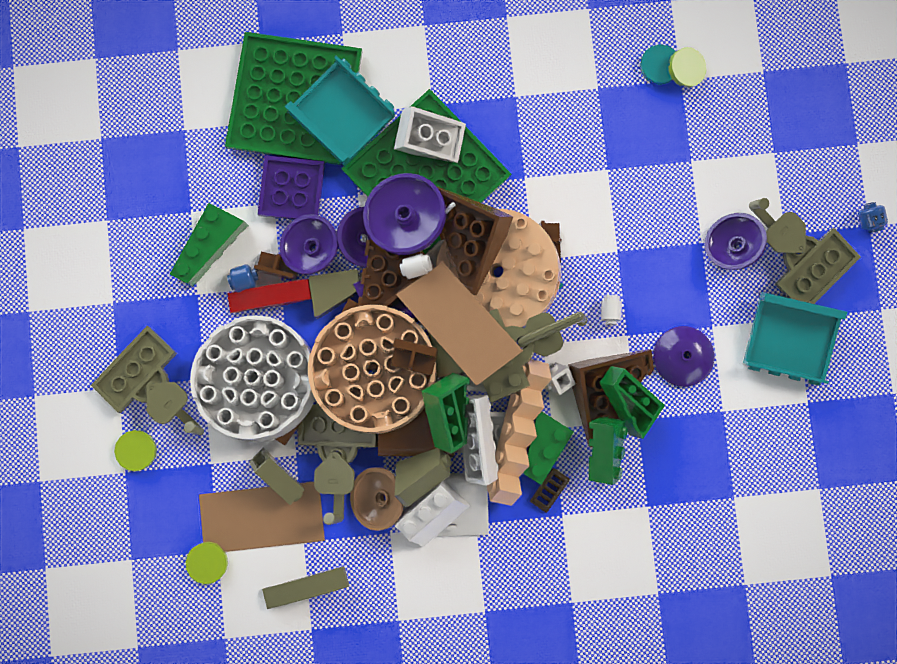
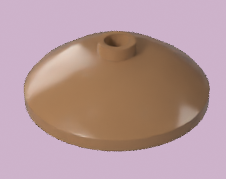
M369 468L361 472L355 479L354 488L350 494L351 507L357 520L366 528L376 531L392 527L399 520L404 505L395 497L396 476L384 468Z

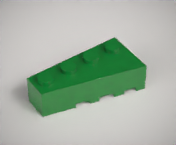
M208 203L170 275L194 287L211 268L210 266L223 255L228 246L233 244L238 235L249 225L244 220Z

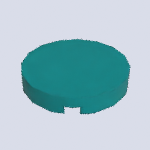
M658 44L651 46L645 51L641 58L640 69L646 80L658 85L666 84L673 80L669 73L670 57L675 52L673 48L668 45Z

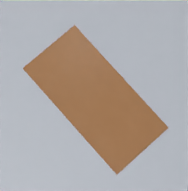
M443 262L396 294L476 386L523 351Z
M314 482L300 483L305 489L303 495L291 505L271 487L199 494L203 542L217 543L223 551L229 552L325 541L320 493L315 489Z

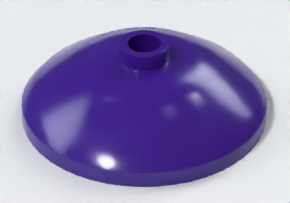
M358 207L348 212L341 219L337 228V242L340 252L350 263L366 268L368 256H365L366 241L362 242L360 236L364 235L366 240H370V236L364 225V207Z
M732 213L721 217L710 227L705 237L707 256L713 264L725 270H741L751 266L762 256L767 245V234L763 224L756 217L746 213ZM738 245H742L740 249H736Z
M310 214L296 218L285 228L280 239V254L284 263L291 270L304 275L315 274L327 268L334 260L338 250L337 232L334 226L327 219L318 215ZM316 245V249L312 251V247Z
M678 326L669 329L659 337L653 350V361L658 374L668 383L679 387H689L702 382L710 374L714 365L715 353L712 343L703 332L689 326ZM684 352L690 354L689 359L684 358Z

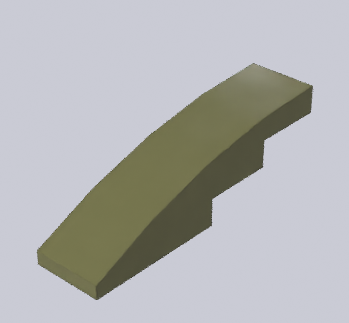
M345 566L265 587L262 591L266 607L271 609L350 587Z

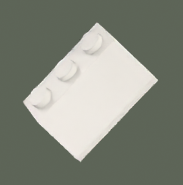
M443 480L413 504L406 507L399 520L395 523V527L409 541L425 547L467 510L470 505Z

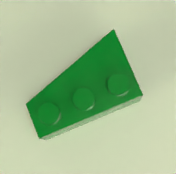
M611 366L600 381V385L620 420L626 421L625 427L628 428V434L644 439L665 407V404L626 369Z
M451 373L421 391L434 446L451 454L467 444L468 417H465L466 405L469 404L466 391L467 385H470V378L456 373Z
M541 411L534 421L537 437L527 450L529 467L523 472L524 475L540 485L544 482L574 431Z
M600 417L589 422V428L593 429V439H589V446H593L592 456H589V481L614 485L621 480L623 469L620 468V465L625 455L623 440L626 439L628 428L625 427L626 421Z

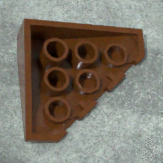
M437 187L442 194L446 208L451 203H455V206L446 214L445 224L440 233L441 240H446L449 251L446 252L450 266L456 267L458 279L472 295H477L508 235L513 216Z
M371 238L366 240L365 256H368L366 268L362 270L361 284L364 285L363 296L358 299V306L382 305L391 308L401 301L396 294L422 277L418 276L408 279L407 276H403L400 269V264H403L402 260L415 255L426 254L422 250L408 255L392 254L378 247Z
M651 349L587 359L568 364L575 381L572 390L588 446L589 439H593V429L589 428V422L600 417L620 420L600 385V381L609 368L613 366L626 369L641 383L645 375L650 376L654 370Z

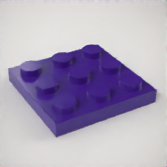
M264 156L257 215L293 220L303 215L312 214L319 216L325 162Z

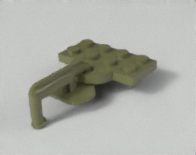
M767 198L751 201L749 209L768 228L766 230L767 243L775 252L783 253L784 264L788 271L775 283V286L787 298L815 304L861 258L835 228H830L817 240L812 236L806 235V224L796 213L786 212L775 221L766 211L770 204Z
M496 308L490 311V315L519 347L523 348L520 354L482 381L490 402L493 403L529 387L530 384L523 366L531 360L534 353L547 357L560 351L564 344L560 331L575 324L579 326L586 325L588 321L586 315L579 311L555 321L551 314L544 312L529 318L523 329L518 326L505 327L499 310Z
M148 325L91 384L118 413H122L135 399L139 402L147 403L146 411L155 422L167 424L177 416L185 424L184 431L186 433L197 436L204 434V429L183 409L188 401L186 391L177 383L169 382L168 374L164 370V367L177 355V352Z
M313 404L298 427V445L317 446L318 454L323 462L315 469L314 486L321 494H334L333 513H326L323 521L327 525L337 524L344 520V496L349 494L354 488L355 473L349 463L356 457L358 447H378V434H367L348 429L330 418L319 404Z

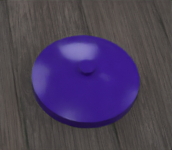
M412 173L391 176L380 182L366 200L363 212L365 229L374 243L389 253L408 255L419 252L431 245L444 227L446 206L442 194L434 183L423 176Z

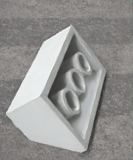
M488 395L466 396L469 398L465 417H468L467 444L462 447L466 482L486 486L498 479V464L495 459L496 445L492 434L493 422L490 418L491 403Z

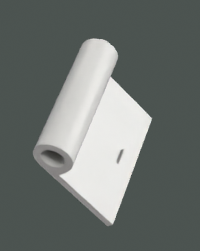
M450 473V476L445 481L470 507L451 523L455 525H448L437 536L489 535L487 485L466 482L465 473Z

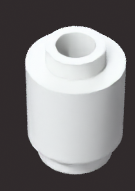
M419 254L402 260L403 264H400L402 275L407 276L408 279L428 274V271L432 270L428 254Z
M605 295L604 300L601 301V321H605V325H617V322L622 321V301H620V296Z

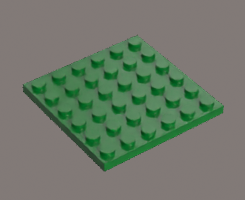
M244 32L225 148L342 165L287 112L285 106L290 101L294 104L335 63V56L341 60L344 58L351 65L350 69L355 74L359 72L363 53L362 48Z
M430 88L411 105L412 107L461 122ZM401 115L363 148L345 167L341 168L367 197L383 180L397 174L412 173L427 178L436 187L483 203L512 175L466 126L458 163L413 155L394 149ZM440 235L430 247L422 250L425 254L430 252L441 241Z

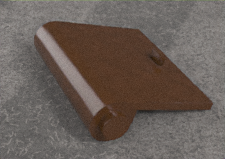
M425 408L414 420L394 431L378 434V456L413 457L436 449ZM456 450L452 454L446 451L444 452L448 454L450 457H454V453H458V450Z

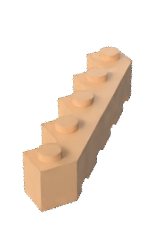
M531 359L523 366L530 386L510 395L495 453V459L498 464V479L487 485L491 502L512 506L522 495L519 477L529 467L527 448L537 437L534 420L544 409L541 392L552 380L549 364Z

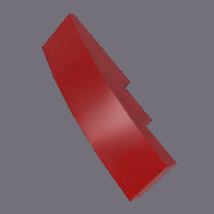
M309 279L227 293L230 313L234 314L273 306L279 307L312 299Z

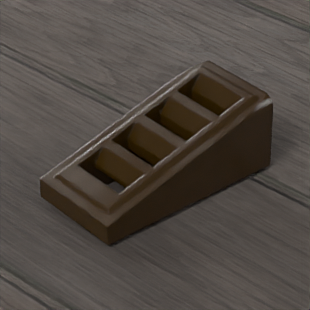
M552 467L542 485L538 487L530 499V502L547 513L570 481V478ZM554 475L555 477L560 479L562 483L558 484L557 482L552 480V476ZM548 482L558 488L556 492L546 486ZM545 489L553 495L552 498L543 494L542 490ZM537 497H542L543 499L548 501V504H543L542 502L537 500Z

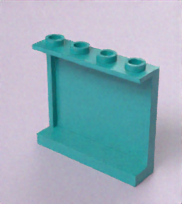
M335 56V63L294 104L290 101L285 108L305 130L345 167L395 117L393 110L395 107L389 100L386 99L384 101L374 86L369 87L365 83V78L359 72L355 74L350 69L351 65L344 58L341 60Z
M761 292L743 363L749 365L748 369L760 372L761 369H766L768 374L780 376L783 373L787 374L789 379L796 381L804 378L809 379L808 383L821 386V383L828 384L829 381L826 380L827 371L841 319L846 320L847 312Z

